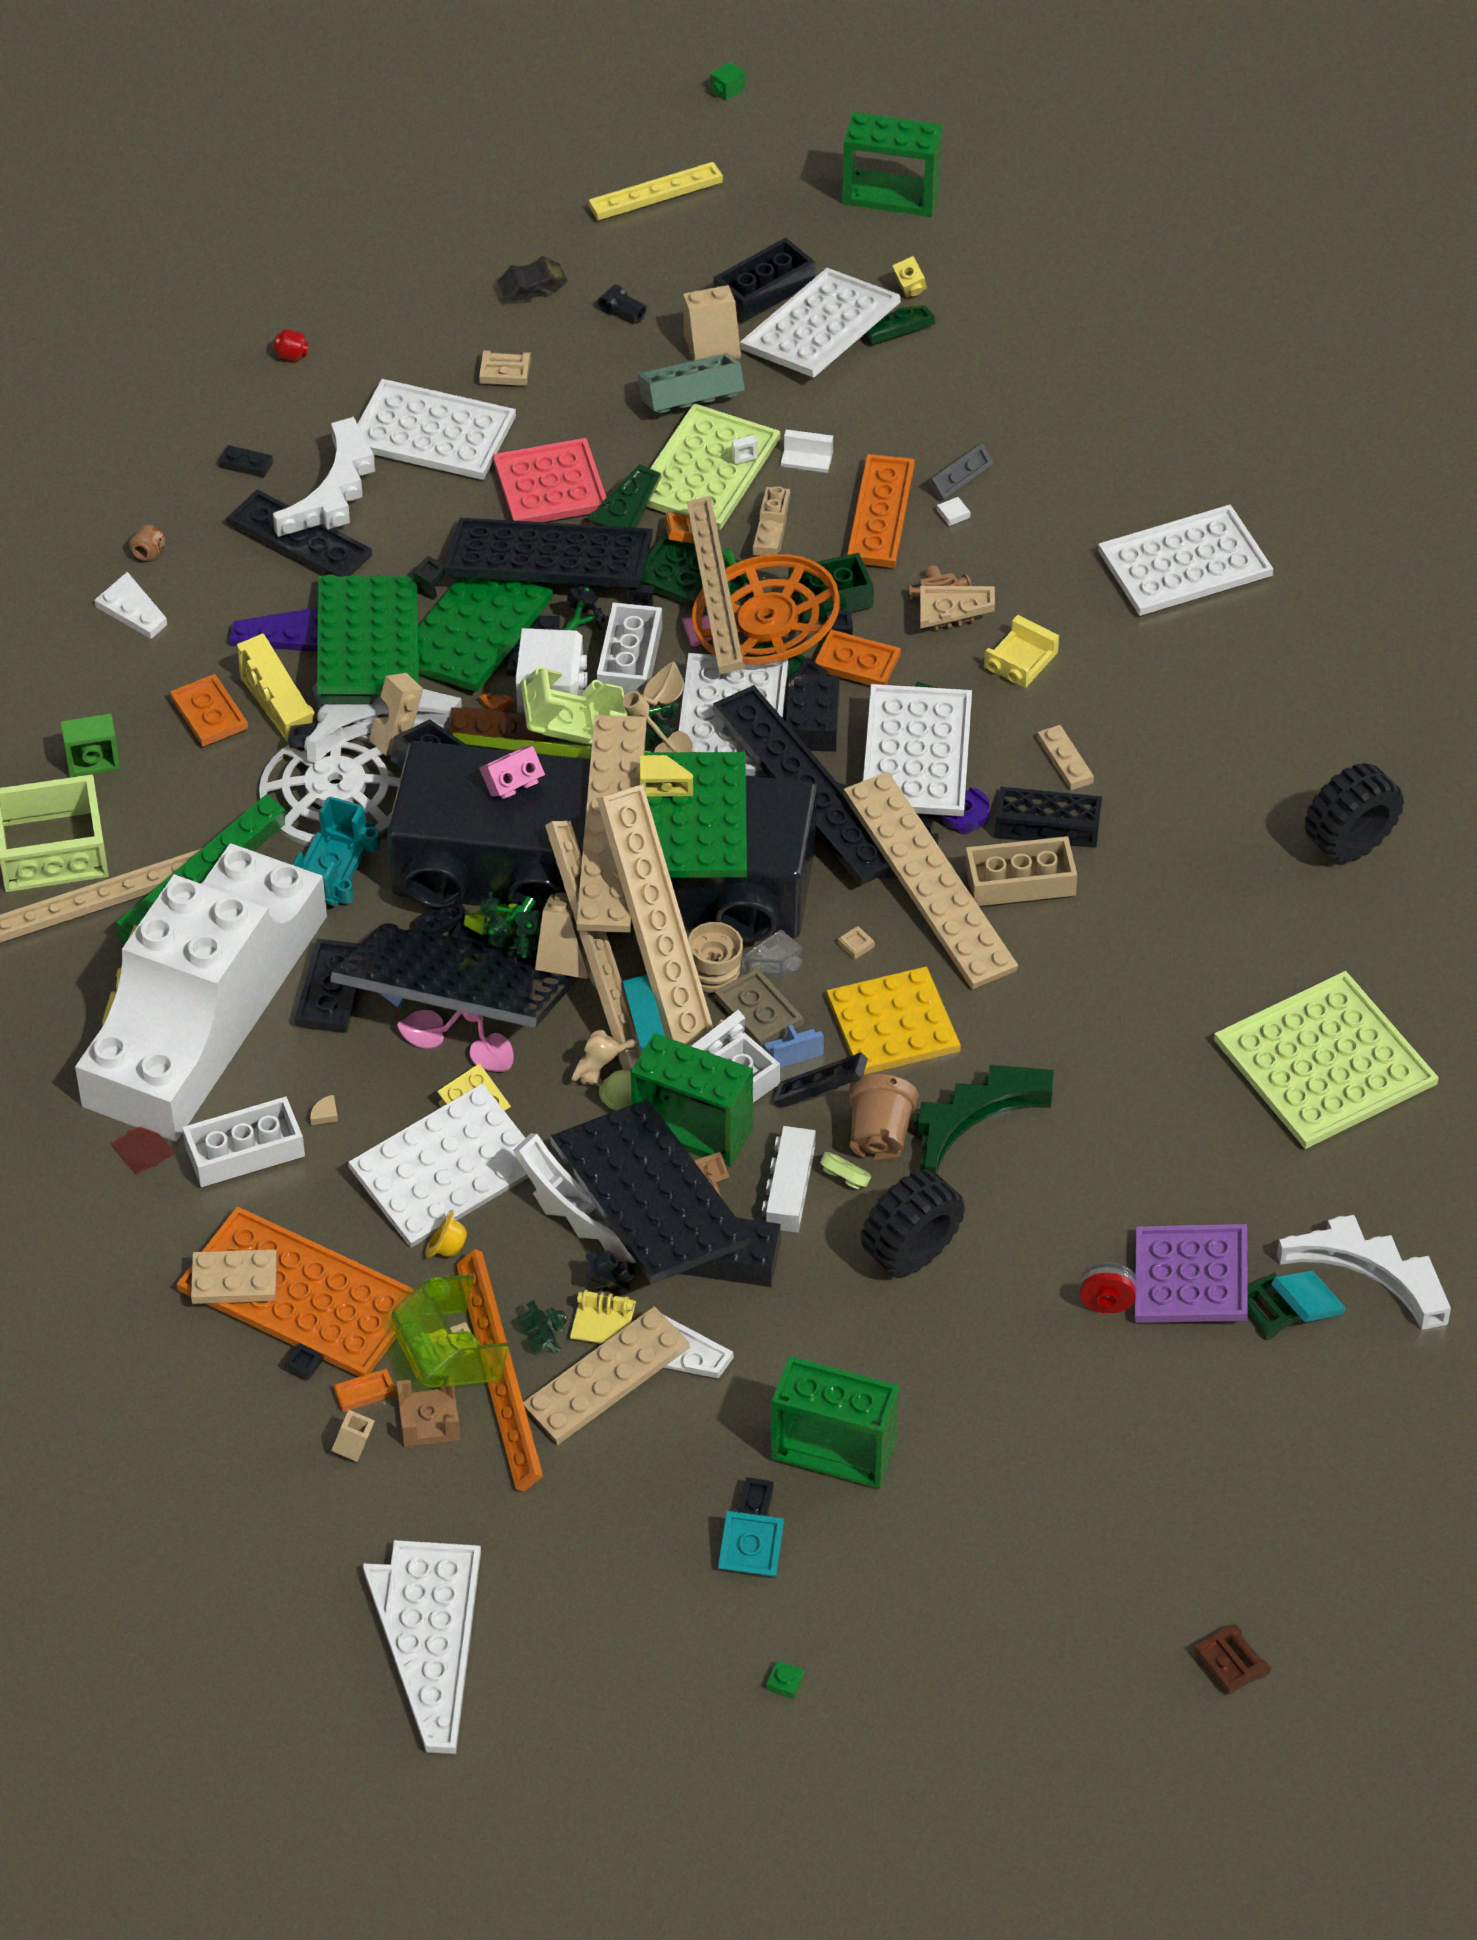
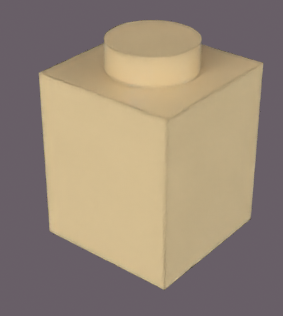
M348 1410L331 1451L358 1462L375 1420Z

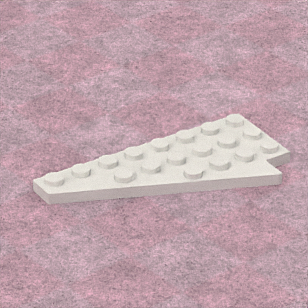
M394 1540L391 1565L364 1563V1575L426 1752L456 1754L481 1546Z

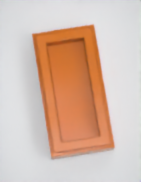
M666 513L664 522L668 539L693 543L694 537L690 518L685 515Z
M387 1368L370 1373L365 1377L360 1376L333 1385L342 1412L396 1396V1389Z

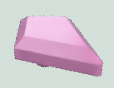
M702 616V629H711L709 616ZM692 617L682 618L681 621L690 645L693 647L701 645L694 631ZM705 637V639L709 641L713 639V637Z

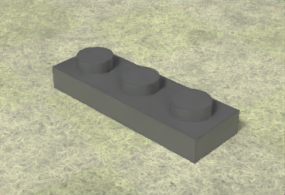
M980 443L927 481L940 501L947 498L994 463L984 445Z

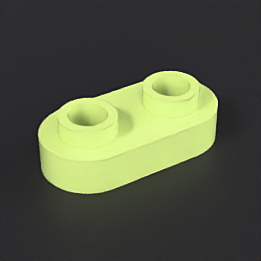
M824 1152L820 1161L826 1173L833 1176H842L846 1179V1184L856 1189H860L861 1186L867 1187L872 1177L860 1167L830 1152Z

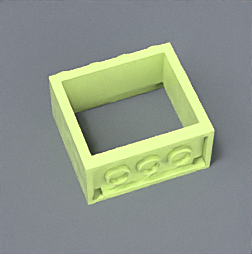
M93 774L0 788V864L6 892L109 877ZM91 813L94 829L93 837L7 849L4 826Z

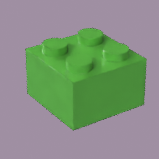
M111 713L61 721L70 778L120 770Z

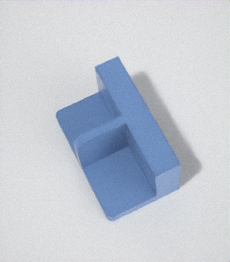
M791 1024L787 1026V1037L765 1043L764 1050L780 1063L781 1068L823 1055L824 1036L821 1031L815 1032L814 1029L797 1034Z

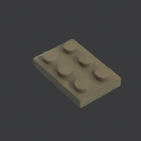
M758 968L714 991V998L730 1016L739 1009L745 1017V1032L761 1047H764L765 1043L775 1041L786 1035L788 1025L792 1024L794 1029L804 1025V1018Z

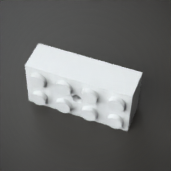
M622 603L612 604L597 671V680L602 683L622 687L624 696L630 691H638L641 695L644 694L646 685L652 679L661 637L662 608Z
M287 1097L182 1127L185 1148L201 1187L305 1157L303 1136Z

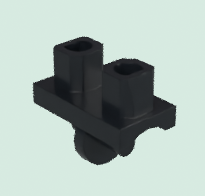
M591 1251L586 1255V1259L590 1262V1271L586 1274L589 1288L594 1291H601L605 1287H609L622 1295L629 1292L628 1282L636 1277L633 1263L626 1260L618 1265L617 1257L610 1251H606L602 1255Z

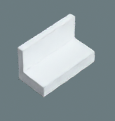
M786 430L781 467L828 473L833 455V436Z

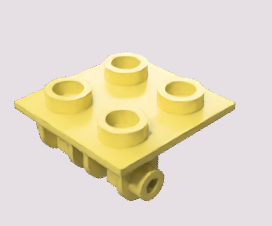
M480 1063L437 1091L442 1098L439 1104L443 1107L483 1083L504 1111L511 1107Z
M588 1290L579 1292L577 1298L579 1305L570 1339L600 1344L605 1343L631 1324L636 1301L630 1300L629 1296L613 1297V1294L605 1296L604 1292H601L600 1295L588 1292Z

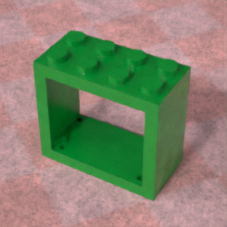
M852 112L843 143L842 205L932 217L940 190L943 124ZM856 150L925 160L924 178L856 169Z
M654 1033L631 1070V1102L635 1104L649 1099L687 1152L700 1157L721 1152L725 1166L731 1167L753 1129V1068ZM665 1088L674 1090V1091H676V1092H679V1093L685 1094V1095H687V1096L696 1098V1099H698V1100L707 1102V1103H709V1104L718 1106V1107H720V1108L725 1109V1112H724V1111H721V1110H719V1109H716V1108L707 1106V1105H705V1104L696 1102V1101H694V1100L685 1098V1097H683V1096L674 1094V1093H672V1092L666 1091Z

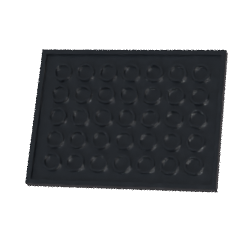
M385 923L381 924L332 971L331 982L536 1028L576 983L579 977L535 970L537 957L522 958L521 953L517 951L497 952L498 949L494 946L485 945L480 948L472 946L473 943L468 940L454 942L445 935L435 934L429 936L424 935L418 929L404 930L398 928L395 924Z

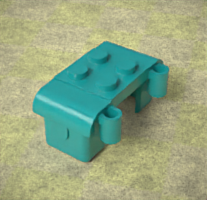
M330 796L326 798L319 812L320 833L317 832L304 859L302 852H298L292 865L322 875L325 902L328 905L337 906L339 902L348 904L354 900L351 880L365 851L375 852L381 845L379 831L374 827L373 822L366 821L363 806Z

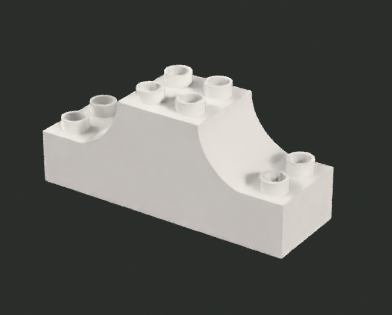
M231 843L201 884L173 875L123 946L120 981L111 1010L104 1026L75 1066L82 1107L177 1142L183 1133L182 1127L188 1126L326 919L323 876Z

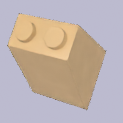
M729 285L684 293V338L693 360L728 353L735 359L741 358L735 300Z
M558 892L551 894L543 910L535 970L587 979L591 968L580 933L577 931V924L567 893Z

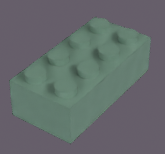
M728 353L637 373L641 400L658 413L667 412L670 410V407L675 406L689 407L693 405V402L700 400L701 402H711L715 400V397L722 395L724 397L736 396L739 391L745 390L741 363Z

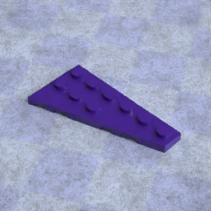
M318 607L233 621L229 638L230 646H237L241 642L264 633L273 649L318 652Z

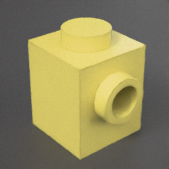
M914 256L892 265L895 277L906 298L917 296L927 289L925 278Z

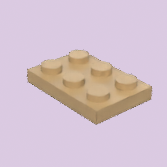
M276 1249L193 1252L192 1304L276 1301Z

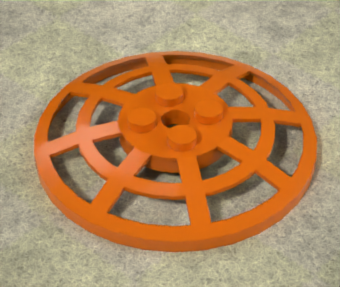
M769 554L745 559L725 569L728 582L746 573L750 583L731 595L734 614L738 615L739 624L736 625L737 632L743 633L748 638L740 645L742 656L746 653L760 655L777 653L769 656L743 657L744 665L770 664L801 654L819 642L831 629L837 618L840 608V597L836 582L832 575L815 561L790 554ZM767 567L794 568L789 580L767 579L759 581L756 573L757 569ZM807 571L820 578L828 589L815 596L809 588L798 582L803 572ZM784 587L782 593L763 592L764 588ZM702 588L693 606V627L700 644L708 652L716 656L715 648L705 639V637H712L711 629H702L701 618L706 606L704 590ZM795 590L803 594L808 601L796 606L790 597ZM753 592L754 597L750 598L742 606L735 604L739 599ZM832 597L833 610L825 624H816L819 617V604ZM812 608L810 622L808 624L798 623V614ZM767 615H772V617H770V618H767V619H764V618H763V617H765V616H767ZM790 631L802 632L791 641L783 643L781 637L787 635ZM809 633H816L809 640L798 645L797 647L792 648L790 650H786L787 648H790L795 644L799 643ZM758 641H772L774 646L764 649L752 648Z

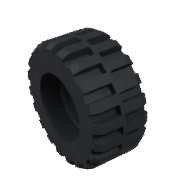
M1362 763L1355 764L1352 768H1345L1342 770V773L1333 776L1331 781L1327 785L1325 784L1320 789V793L1313 798V803L1308 807L1307 816L1304 821L1305 831L1309 839L1333 861L1347 863L1351 862V860H1358L1362 855L1372 852L1374 847H1378L1382 840L1392 832L1393 826L1398 823V817L1402 814V805H1404L1402 791L1375 765Z
M920 1170L919 1172L914 1171L910 1173L908 1177L904 1176L896 1185L893 1184L884 1196L882 1195L879 1198L876 1206L872 1207L869 1212V1217L865 1219L864 1229L861 1230L863 1249L892 1275L908 1276L912 1272L920 1271L923 1266L930 1264L933 1258L943 1252V1248L949 1245L953 1235L959 1230V1224L963 1221V1213L965 1212L962 1196L934 1171Z

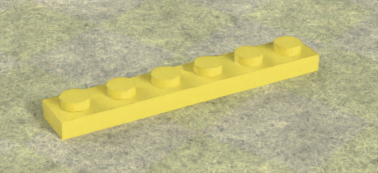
M714 162L589 199V208L597 220H602L722 183L723 175Z

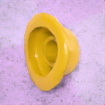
M450 1210L428 1242L425 1249L426 1257L431 1258L435 1254L452 1257L459 1253L467 1238V1231L461 1223L453 1218L454 1210Z

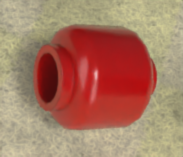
M283 329L281 333L276 335L273 351L277 352V357L280 359L298 362L302 355H307L309 342H305L304 333Z

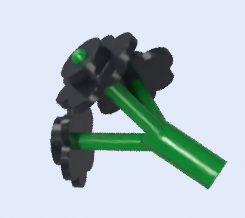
M584 586L578 589L571 588L570 592L572 594L568 595L567 600L576 611L563 630L575 631L580 624L596 620L598 628L602 630V622H605V613L601 607L597 608L594 602L598 601L596 594L593 590ZM593 611L594 615L579 619L581 612Z

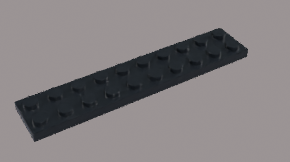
M755 685L713 703L712 711L769 778L811 782L816 785V834L859 885H863L892 871V868L844 798L843 788Z

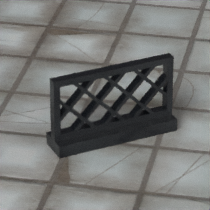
M1000 787L994 837L1030 841L1068 836L1070 845L1097 848L1102 796ZM1005 796L1016 797L1017 800L1010 802ZM1039 799L1043 802L1036 805L1032 800ZM1058 802H1067L1068 805H1066V806H1064V807H1061V806H1060L1059 804H1057V803H1058ZM1025 804L1029 809L1022 811L1018 807ZM1090 804L1096 806L1087 810L1082 805ZM1051 807L1055 811L1048 814L1044 809ZM1076 809L1080 814L1073 816L1069 812Z

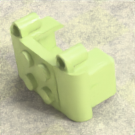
M537 667L526 680L522 679L520 682L526 725L533 732L592 745L595 715L628 716L627 709L622 703L624 691L620 686L593 680L581 693V696L552 690L550 687L563 674L543 667Z

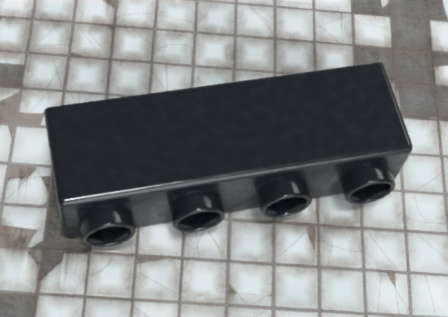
M422 741L410 742L387 831L392 890L394 894L412 897L418 903L432 908H449L457 905L459 902L478 905L484 903L489 905L517 904L521 906L526 896H529L536 901L530 910L532 913L531 918L542 919L543 910L550 895L558 892L566 893L545 825L552 821H571L581 856L583 855L591 759L537 754L545 775L537 778V784L528 788H524L522 785L515 789L516 793L502 799L501 796L490 795L479 767L514 751ZM746 775L747 877L670 878L684 927L696 928L700 924L708 922H721L738 931L745 942L761 941L770 936L796 938L800 935L816 847L817 787L815 784L804 781Z

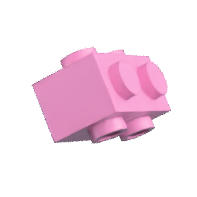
M533 746L522 747L479 767L490 795L501 796L502 799L516 793L515 789L522 785L524 788H528L537 784V778L545 775Z

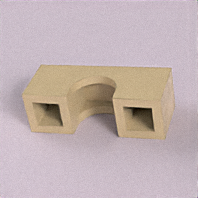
M407 673L385 677L380 698L387 704L389 716L375 718L369 740L385 756H389L392 753L394 737L413 727L423 688Z

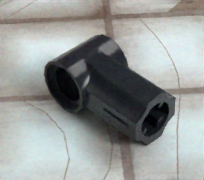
M613 285L597 301L599 308L605 314L612 315L616 312L637 323L643 320L647 312V305L629 297L626 291L619 285Z

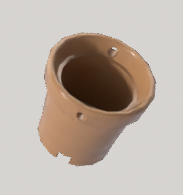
M867 1074L859 1081L850 1083L849 1103L852 1106L850 1147L854 1153L865 1158L866 1152L874 1154L873 1160L890 1161L900 1157L901 1150L903 1151L910 1116L916 1110L919 1093L914 1085L905 1079L888 1074Z

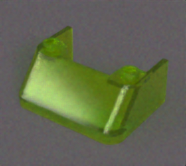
M472 1274L429 1278L392 1310L390 1325L417 1380L424 1386L442 1387L501 1381L509 1348L508 1343L480 1345L476 1336L468 1331L452 1332L443 1315L467 1311L474 1279Z

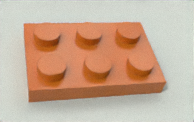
M830 630L815 663L827 670L829 675L840 676L841 678L870 686L871 684L887 685L901 656V648Z
M216 674L170 691L171 700L202 747L248 729L247 720Z

